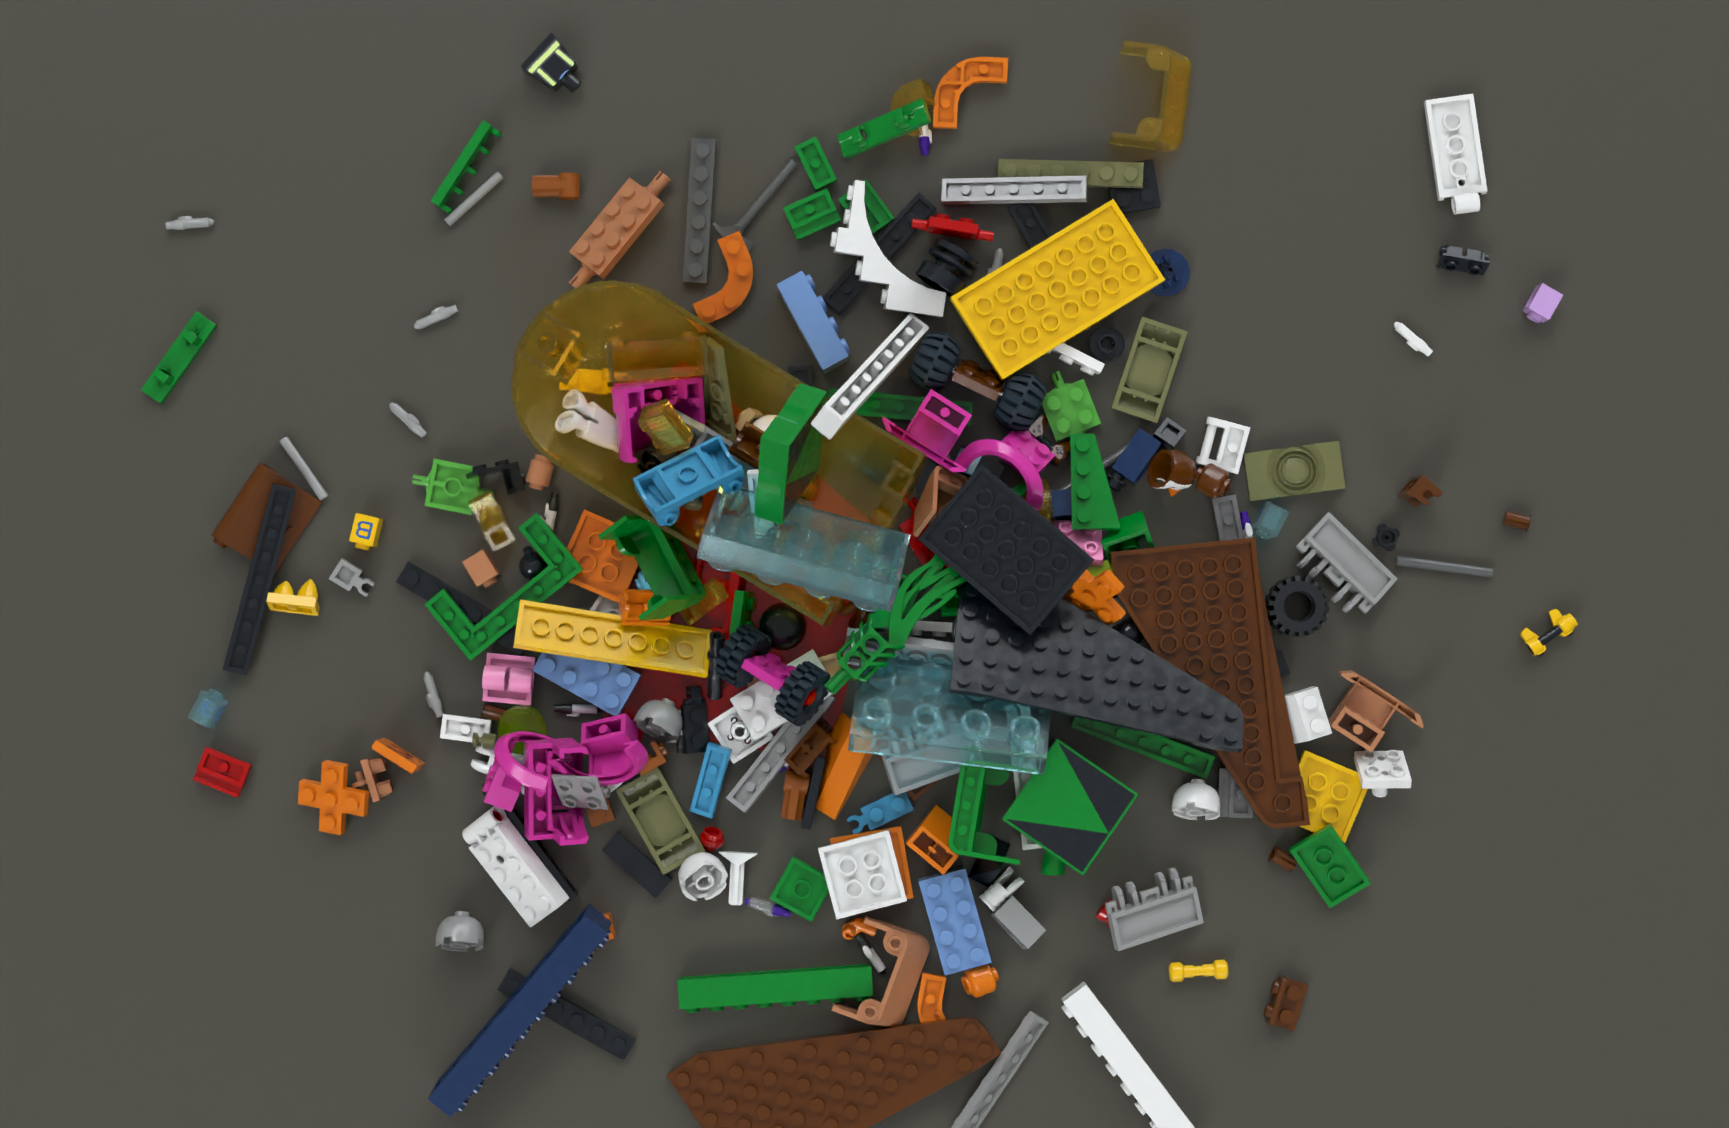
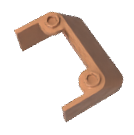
M943 466L935 467L929 476L915 509L914 536L918 537L925 526L930 525L969 479L968 477L957 472L953 473Z
M865 914L864 924L886 931L883 945L888 953L898 957L882 1002L866 999L860 1003L858 1009L841 1002L832 1003L831 1011L867 1024L885 1027L898 1026L904 1021L930 950L929 941L921 934Z

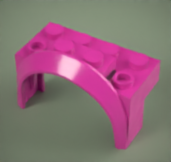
M573 738L524 741V767L549 777L544 793L524 786V836L529 841L554 839L562 846L586 844L589 839L584 824L583 808L562 806L551 774L560 773L549 764V761L563 758L569 766L582 772L583 755L588 754V750ZM569 809L567 812H552V810Z

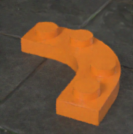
M974 57L963 60L950 69L942 77L936 89L933 107V128L957 129L959 98L969 86L977 83L1007 84L1008 58Z
M740 231L717 240L727 262L729 273L727 282L720 291L693 303L702 326L732 313L743 303L750 291L753 279V265Z
M922 972L917 1001L920 1023L946 1019L942 1011L946 976Z

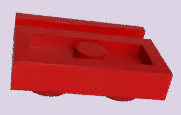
M205 747L196 769V774L192 780L238 798L241 795V790L245 785L252 764L213 748Z

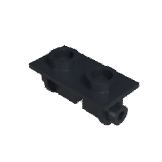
M1450 245L1440 247L1439 256L1441 257L1436 267L1444 268L1447 271H1461L1471 275H1484L1491 262L1488 261L1489 254H1485V251L1467 249L1466 256H1463V248Z

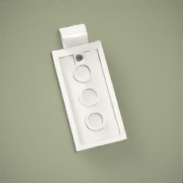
M1466 94L1425 100L1424 109L1438 201L1451 197V207L1454 215L1478 212L1480 210L1478 193L1481 195L1487 194V184L1474 95ZM1458 181H1462L1463 186H1460Z

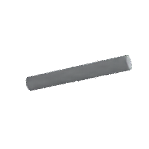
M497 171L444 219L448 225L452 226L504 178Z
M288 437L281 439L279 442L319 500L326 499L329 495Z

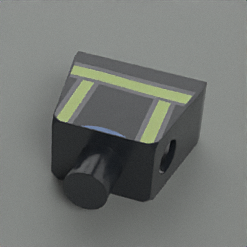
M550 33L521 65L522 70L527 75L555 92L564 85L573 93L581 85V81L573 75L578 68L576 62L553 33Z

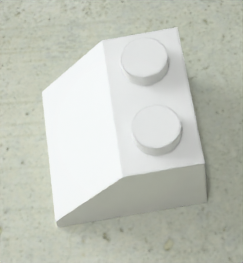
M1311 686L1284 695L1294 744L1332 734L1318 687Z

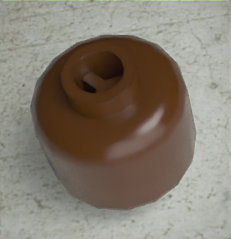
M1212 463L1207 464L1204 468L1199 467L1194 479L1197 481L1196 489L1213 499L1219 496L1223 497L1232 482L1229 479L1228 471Z

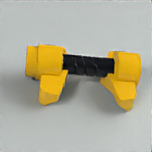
M1553 609L1549 611L1552 629L1539 637L1528 628H1524L1520 632V636L1524 640L1529 652L1533 656L1541 657L1544 655V651H1546L1545 644L1558 635L1569 637L1574 633L1573 629L1578 625L1576 619L1570 613L1562 616L1559 610Z

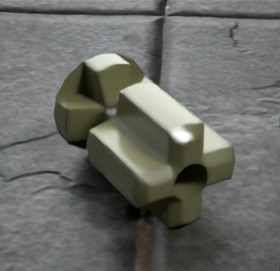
M473 733V747H477L478 743H481L484 748L495 747L497 742L496 734L483 733L482 737H479L478 733Z

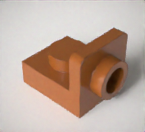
M654 740L650 743L657 756L654 757L652 753L648 755L647 765L639 772L641 776L668 761L666 756L669 755V752L663 742L658 743L657 740Z
M605 798L609 807L608 810L585 808L592 827L616 819L608 798Z

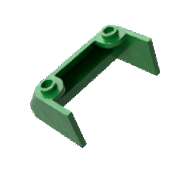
M625 515L598 535L600 540H615L620 553L627 556H635L654 596L648 599V609L638 616L640 620L664 619L699 603L706 597L705 587L673 525L660 526L652 515Z
M977 757L965 759L960 768L948 844L951 851L959 855L1020 865V859L996 855V839L990 834L981 833L980 828L988 784L995 786L1004 784L1008 780L1010 768L1035 772L1036 767Z

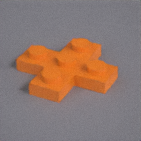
M1086 569L1071 587L1073 590L1063 596L1065 600L1085 612L1092 609L1099 619L1108 626L1120 620L1126 613L1113 598L1125 586L1109 569L1095 577Z
M325 760L322 762L321 782L309 779L299 781L298 804L320 808V832L342 835L345 833L346 814L362 817L368 814L369 791L347 787L348 764Z

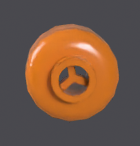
M988 964L965 970L961 981L965 992L978 998L996 990V981H999V976L994 967L991 968Z

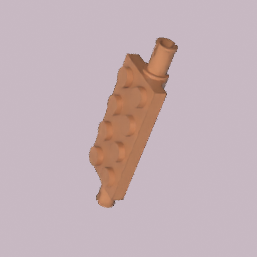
M659 170L647 187H642L630 177L569 251L582 262V267L568 283L581 292L593 275L595 277L599 275L602 279H605L665 205L658 195L671 182L667 175Z

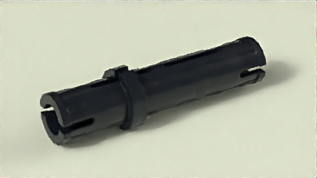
M713 631L709 636L710 649L707 652V659L709 660L707 697L711 698V700H719L723 696V679L716 675L715 665L718 664L716 659L720 656V649L724 648L725 633L721 634V631Z

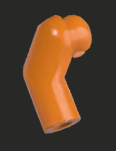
M855 918L844 924L842 936L847 940H851L853 936L863 932L874 937L877 928L864 924V919Z

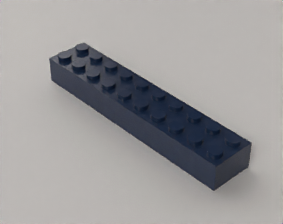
M589 903L435 1083L428 1100L450 1118L456 1111L460 1113L468 1104V1099L471 1095H476L482 1088L487 1075L491 1077L500 1066L499 1063L503 1059L502 1057L507 1059L513 1052L518 1038L522 1041L530 1032L533 1021L538 1022L544 1016L549 1002L554 1004L561 996V991L565 984L569 986L575 980L580 966L586 967L592 960L595 948L601 949L605 945L611 933L609 929L612 921Z

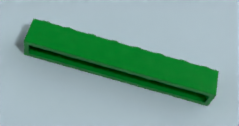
M871 963L679 977L677 980L679 1010L685 1009L686 1013L699 1012L700 1008H709V1011L724 1010V1006H733L734 1009H746L751 1004H758V1008L772 1007V1003L782 1002V1006L796 1005V1001H806V1004H819L822 999H830L831 1003L844 1002V998L854 997V1001H864L869 999V996H873Z

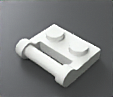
M1207 417V430L1200 456H1197L1195 464L1206 466L1212 463L1229 473L1238 474L1250 427ZM1217 427L1223 428L1216 460L1209 459Z

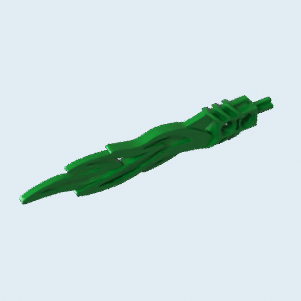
M1023 482L1012 488V490L1019 496H1022L1027 490L1026 483ZM936 554L927 564L914 570L902 583L894 601L873 614L870 613L867 617V622L863 625L862 621L859 624V630L855 634L854 630L851 632L850 639L836 654L839 660L837 666L840 669L824 684L827 690L835 695L850 679L854 683L858 679L866 682L879 668L886 667L889 664L886 661L894 659L898 655L894 653L906 647L904 644L916 622L931 615L945 605L956 594L957 590L954 588L960 586L966 580L960 577L951 567L941 571L946 563ZM927 571L918 584L906 593L911 584ZM937 583L902 619L907 603L917 590L918 592L923 591ZM935 600H941L936 605L928 608ZM889 628V643L874 629ZM875 641L878 644V650L875 652L867 651L865 648L866 642ZM850 646V650L842 657L841 654ZM851 658H857L861 661L862 666L859 669L853 670L848 666V661ZM867 669H871L865 677L862 676Z

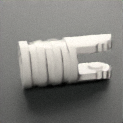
M1008 867L979 896L993 912L1025 882L1019 877L1006 889L1002 886L1014 872L1011 867Z

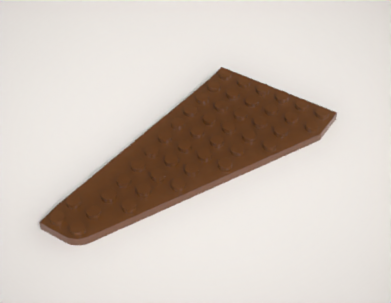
M1255 537L1110 552L1111 571L1125 586L1116 595L1151 651L1230 699L1242 711L1244 718L1242 751L1240 753L1215 751L1258 819L1263 824L1272 828L1310 825L1305 787L1300 773L1258 570Z
M958 1017L698 1052L670 1071L666 1076L702 1128H869L982 1067L1000 1055L1002 1051L979 1020L972 1017Z

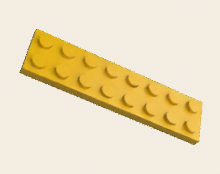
M520 599L513 648L706 678L709 666L707 652L710 649L709 636L712 630L671 623L669 626L621 625L620 615Z

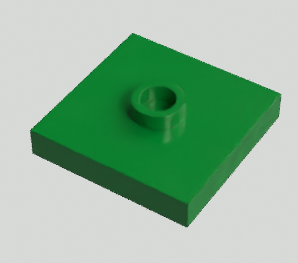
M792 856L769 899L812 922L829 892L825 874L797 857Z

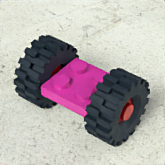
M743 624L742 627L739 626L736 629V633H731L730 639L724 642V648H721L719 651L720 656L716 659L718 664L715 665L716 675L738 689L747 686V682H752L754 676L780 692L776 696L777 702L774 704L775 712L796 726L806 724L807 720L810 721L813 718V714L818 712V707L824 703L823 699L828 695L829 691H827L824 684L831 678L830 674L810 661H804L802 665L799 664L797 667L785 665L777 655L768 653L771 650L770 644L772 643L768 635L750 624Z

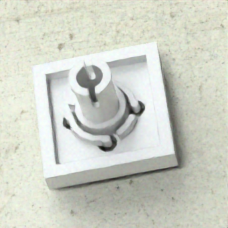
M735 707L730 708L707 723L720 744L732 749L730 759L733 764L774 738L770 732L754 741ZM732 717H737L738 722L734 724V722L736 721L735 718L731 722Z
M1365 750L1354 752V762L1362 789H1372L1374 796L1385 797L1388 792L1387 788H1411L1412 780L1403 751L1389 750L1373 751L1371 753Z

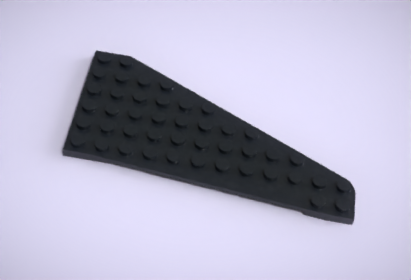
M966 581L959 586L949 693L998 699L1191 742L1192 745L1236 753L1242 751L1244 718L1237 704L1064 598L1057 603L1030 635L969 582Z

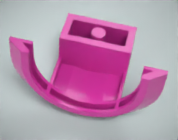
M931 389L906 431L885 417L882 418L886 430L953 473L966 472L967 469L947 458V455L972 418V415Z
M1019 430L1018 432L1011 431L1002 441L995 439L977 440L965 447L955 460L957 464L968 469L971 463L980 456H998L1024 478L1027 487L1026 502L1039 511L1044 497L1040 474L1055 457V454L1046 445L1041 444L1028 430Z
M624 713L582 723L581 744L587 748L589 753L588 774L575 770L563 758L550 760L549 764L560 774L598 777L601 786H608L627 781L642 771L647 765L648 753L645 747L638 741V727Z
M529 731L511 732L501 736L495 744V760L493 765L489 767L482 789L483 792H486L484 802L512 812L522 785L544 793L549 777L522 766L512 757L511 753L516 742L553 738Z

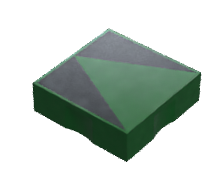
M799 383L780 413L773 419L761 436L754 516L782 525L819 471L823 434L813 427L811 422L826 404L827 391Z
M1057 739L1002 820L1084 876L1139 794Z

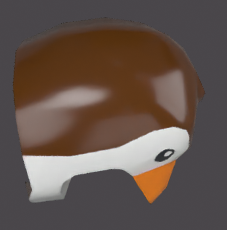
M1179 450L1159 451L1153 456L1148 467V484L1155 489L1168 488L1171 497L1180 490L1189 488L1196 476L1195 462L1185 452ZM1157 479L1162 480V481H1164V482H1162L1161 484H1159V483L1157 482Z

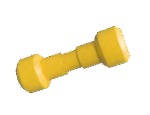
M1224 959L1215 960L1212 964H1203L1202 966H1183L1181 962L1170 963L1168 967L1169 979L1172 982H1182L1184 978L1202 975L1204 977L1214 976L1215 979H1226L1228 977V964Z

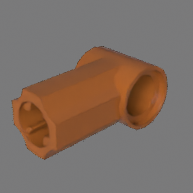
M559 173V175L533 176V197H559L562 200L580 199V174Z
M786 771L781 817L790 820H801L810 776L806 779L795 771Z

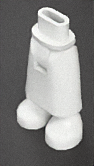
M570 390L562 401L563 408L569 411L559 415L555 422V429L563 434L576 429L577 437L618 453L616 419L595 402L587 403L586 398L579 390Z

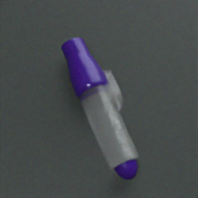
M752 897L745 899L748 907L762 910L765 915L771 917H790L791 911L781 905Z

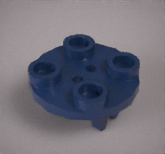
M1164 248L1150 254V257L1165 278L1163 283L1151 289L1150 292L1158 297H1169L1184 289L1189 280L1190 269L1183 255L1173 249Z

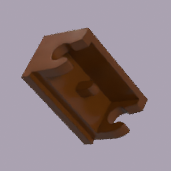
M746 421L728 452L753 468L759 469L760 440L764 431Z
M1424 475L1412 477L1397 496L1404 498L1411 505L1419 507V502L1424 505H1430L1426 499L1434 496L1439 498L1443 492Z
M814 723L784 761L798 775L807 779L810 774L805 770L829 742L836 745L838 741L832 737L833 735Z

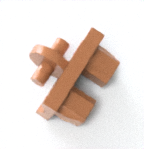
M370 757L360 761L366 779L364 780L362 771L355 772L357 782L351 784L352 788L359 787L361 790L368 791L367 784L373 802L382 800L384 796L394 792L391 779L379 782L376 773L387 770L384 758L371 759Z

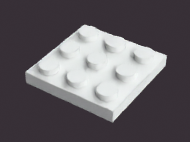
M889 829L818 848L836 920L907 901Z

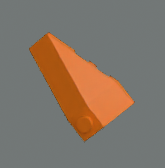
M841 712L833 730L830 732L833 735L832 737L838 742L836 745L830 742L827 745L825 764L815 807L834 820L840 814L883 736L844 712Z

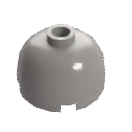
M663 698L662 701L650 700L640 707L633 719V722H637L636 726L638 729L656 739L659 736L666 737L665 742L668 743L677 742L683 727V719L680 711L675 708L676 704L666 698Z
M457 911L454 916H449L441 921L436 933L435 946L437 947L441 944V949L466 952L469 947L475 946V951L481 950L484 947V929L482 924L477 919L469 917V912Z

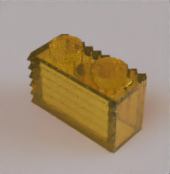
M667 399L642 408L638 420L639 426L642 431L647 432V435L652 438L655 448L660 449L663 456L690 447L693 433Z

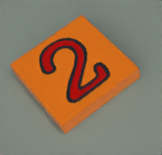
M386 738L375 740L371 747L374 751L411 774L420 771L425 765V762Z

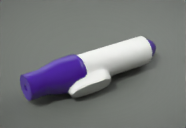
M928 124L919 128L921 156L929 155V145L932 143V132L928 129Z
M1240 512L1244 538H1252L1253 531L1248 512Z

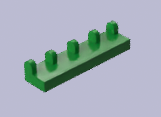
M483 120L431 199L434 205L448 214L452 212V209L446 206V203L453 192L460 196L463 195L464 192L457 188L466 172L473 176L476 175L477 171L470 166L479 152L488 156L490 151L483 146L491 134L500 137L501 132L493 128L486 121Z

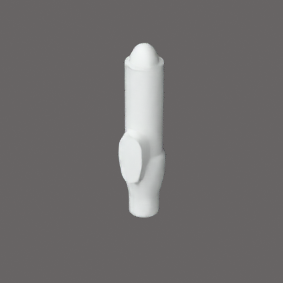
M1402 322L1394 323L1395 330L1407 340L1406 343L1415 351H1420L1427 357L1433 352L1425 341L1414 334Z

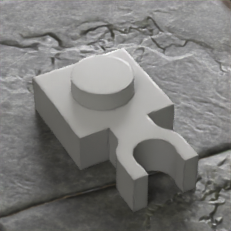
M341 558L329 577V580L347 591H350L355 586L359 593L365 597L368 595V592L362 589V585L368 583L373 587L375 584L374 581L368 578H361L360 574L363 570L344 558Z

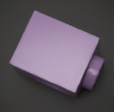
M1541 283L1535 287L1522 311L1528 314V319L1536 323H1540V321L1542 323L1550 320L1563 294Z

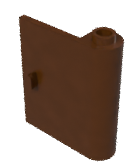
M259 462L211 535L215 537L213 542L220 547L226 549L228 546L252 561L272 483L296 488L275 574L322 504V501L283 478L266 464Z

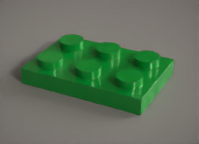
M1331 823L1289 848L1291 854L1329 908L1371 884L1370 879Z

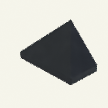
M993 836L997 842L996 855L1006 856L1010 844ZM976 858L968 878L989 887L995 880L1004 862Z

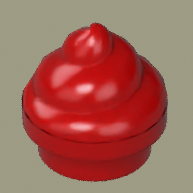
M706 827L700 836L702 845L709 853L721 847L725 839L723 831L717 827Z

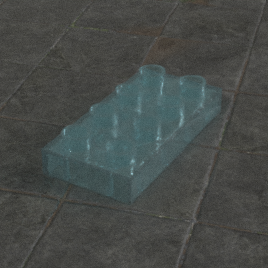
M719 486L702 533L696 558L708 561L711 567L720 571L738 569L756 574L759 580L767 584L779 585L785 582L803 587L807 593L817 598L835 596L853 601L856 607L864 611L874 612L879 609L892 611L909 543V534L797 503L783 524H777L754 516L756 492L741 488L737 492L727 493Z
M897 658L888 659L886 662L889 664L884 668H879L866 682L857 680L848 751L1044 775L1051 711L993 698L949 693L952 665ZM867 669L862 676L865 677L871 669Z

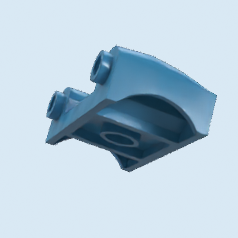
M720 435L632 478L635 491L660 526L674 524L680 515L679 507L719 486H721L724 492H737L745 482L743 467L732 458Z

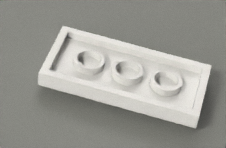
M813 649L787 664L797 667L799 664L802 665L804 661H810L826 671ZM762 680L730 698L754 741L788 722V720L775 712L774 704L777 702L776 696L780 692ZM828 692V695L824 697L823 700H825L833 694Z

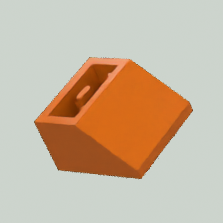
M936 804L905 842L944 875L960 855L952 852L948 844L952 817Z

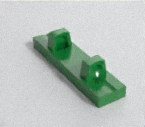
M920 98L840 133L837 137L843 157L848 159L932 123L926 101ZM864 131H865L867 140H865V139L863 138L862 132H864Z
M196 311L141 390L160 404H163L218 325Z

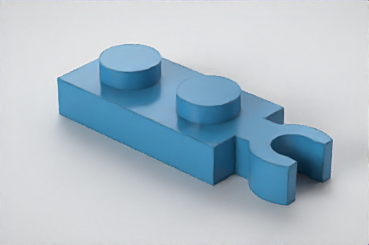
M906 792L898 795L891 793L861 807L862 815H851L847 818V822L852 820L859 822V826L852 830L853 834L862 831L864 825L868 824L870 830L875 829L913 811L914 808Z

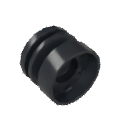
M936 238L933 245L940 251L930 248L928 252L936 261L933 263L923 260L915 275L937 291L945 292L946 296L952 297L966 288V284L959 278L960 275L972 278L973 273L968 268L976 270L979 262L957 244Z

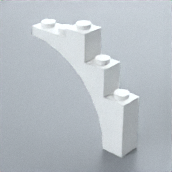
M855 180L853 186L849 185L847 190V200H850L849 210L845 209L843 224H847V228L838 227L836 232L831 234L830 246L834 247L833 253L862 257L861 261L857 260L855 275H859L858 281L887 285L886 289L881 291L880 303L884 304L883 309L939 318L943 317L946 293L929 289L910 280L898 271L881 252L873 238L866 217L864 203L865 181Z

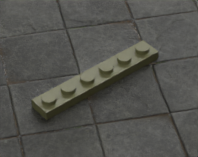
M999 159L998 177L1087 176V187L1143 188L1144 163Z

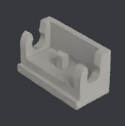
M1013 895L1007 898L995 912L990 914L1022 949H1029L1046 931Z

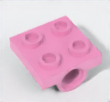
M1053 520V524L1095 559L1091 565H1103L1102 530L1071 531V520Z
M487 653L482 678V701L531 706L535 672L532 670L536 664V657Z

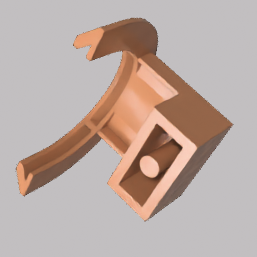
M1352 670L1338 672L1339 675L1353 684L1329 718V724L1332 728L1369 752H1373L1385 734L1382 729L1395 710L1421 728L1424 727L1421 716L1416 711Z

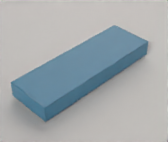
M712 742L707 744L690 812L711 819L714 817L732 749Z

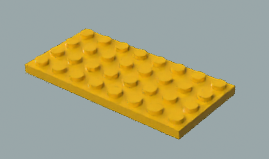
M1112 199L953 295L950 300L1002 381L1163 283L1165 278L1115 200Z

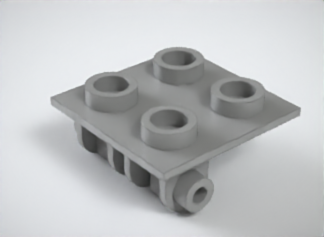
M551 774L562 806L590 808L592 810L609 809L605 798L610 797L611 790L606 786H601L598 777Z

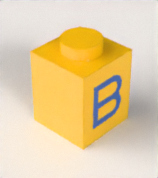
M356 513L349 541L355 542L356 548L368 551L370 546L377 547L384 519Z

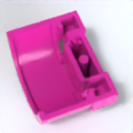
M689 376L676 379L647 378L614 383V388H612L613 413H616L619 459L623 462H637V459L633 456L644 444L651 440L661 439L645 429L647 423L651 421L652 416L662 403L705 425L702 377Z

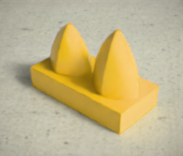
M309 579L302 585L297 596L294 595L288 581L279 584L273 593L268 592L266 602L270 611L318 616L320 610L317 601V587L312 579Z

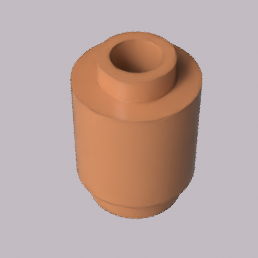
M535 454L534 460L531 459L525 480L530 483V488L543 491L544 487L549 488L555 466L552 465L554 459Z

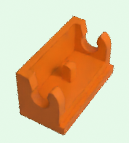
M623 589L619 603L621 625L669 626L671 615L664 619L640 620L638 616L648 609V599L654 596L652 590Z

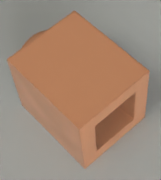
M482 549L462 562L477 587L484 586L488 588L498 581L496 577L501 575L487 550Z

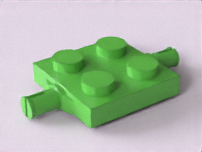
M1060 370L1056 371L1059 381H1057L1055 373L1050 374L1055 388L1051 392L1046 393L1042 404L1056 442L1070 437V434H1084L1090 428L1101 424L1084 379L1074 383H1064Z
M439 459L433 460L432 470L428 477L415 474L412 477L422 480H412V484L426 486L427 494L424 506L473 515L475 503L479 497L493 500V495L485 493H495V490L481 488V477L467 479L466 474L472 472V467L474 466Z

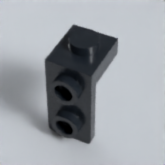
M509 459L495 462L494 467L487 468L486 464L472 467L473 471L466 474L467 479L502 472L508 495L525 490V477L520 472L518 461L509 463Z

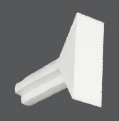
M718 851L730 861L728 903L730 905H742L745 862L758 853Z

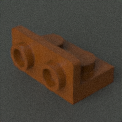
M1279 975L1278 980H1274L1271 986L1270 994H1273L1271 1003H1267L1264 1009L1263 1017L1266 1018L1265 1022L1271 1026L1275 1025L1294 1031L1308 984Z

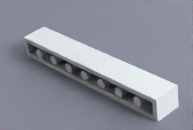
M910 313L822 407L811 422V425L831 440L914 349L929 327Z
M1084 981L1061 998L1064 1003L1061 1008L1069 1019L1074 1016L1079 1023L1076 1026L1078 1031L1084 1038L1090 1037L1093 1041L1091 1048L1098 1057L1102 1055L1108 1061L1105 1066L1113 1077L1118 1074L1123 1081L1120 1086L1128 1096L1133 1094L1137 1102L1134 1104L1142 1115L1147 1113L1152 1119L1149 1123L1152 1128H1195Z

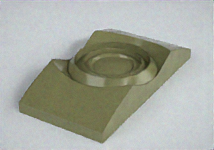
M1141 317L1118 383L1112 409L1158 423L1188 331Z
M1339 441L1243 454L1249 501L1346 488Z
M659 767L616 790L663 875L680 866L689 856L706 851L696 830Z

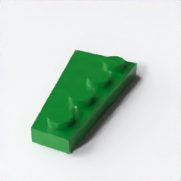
M1070 434L1071 531L1120 530V523L1095 434Z

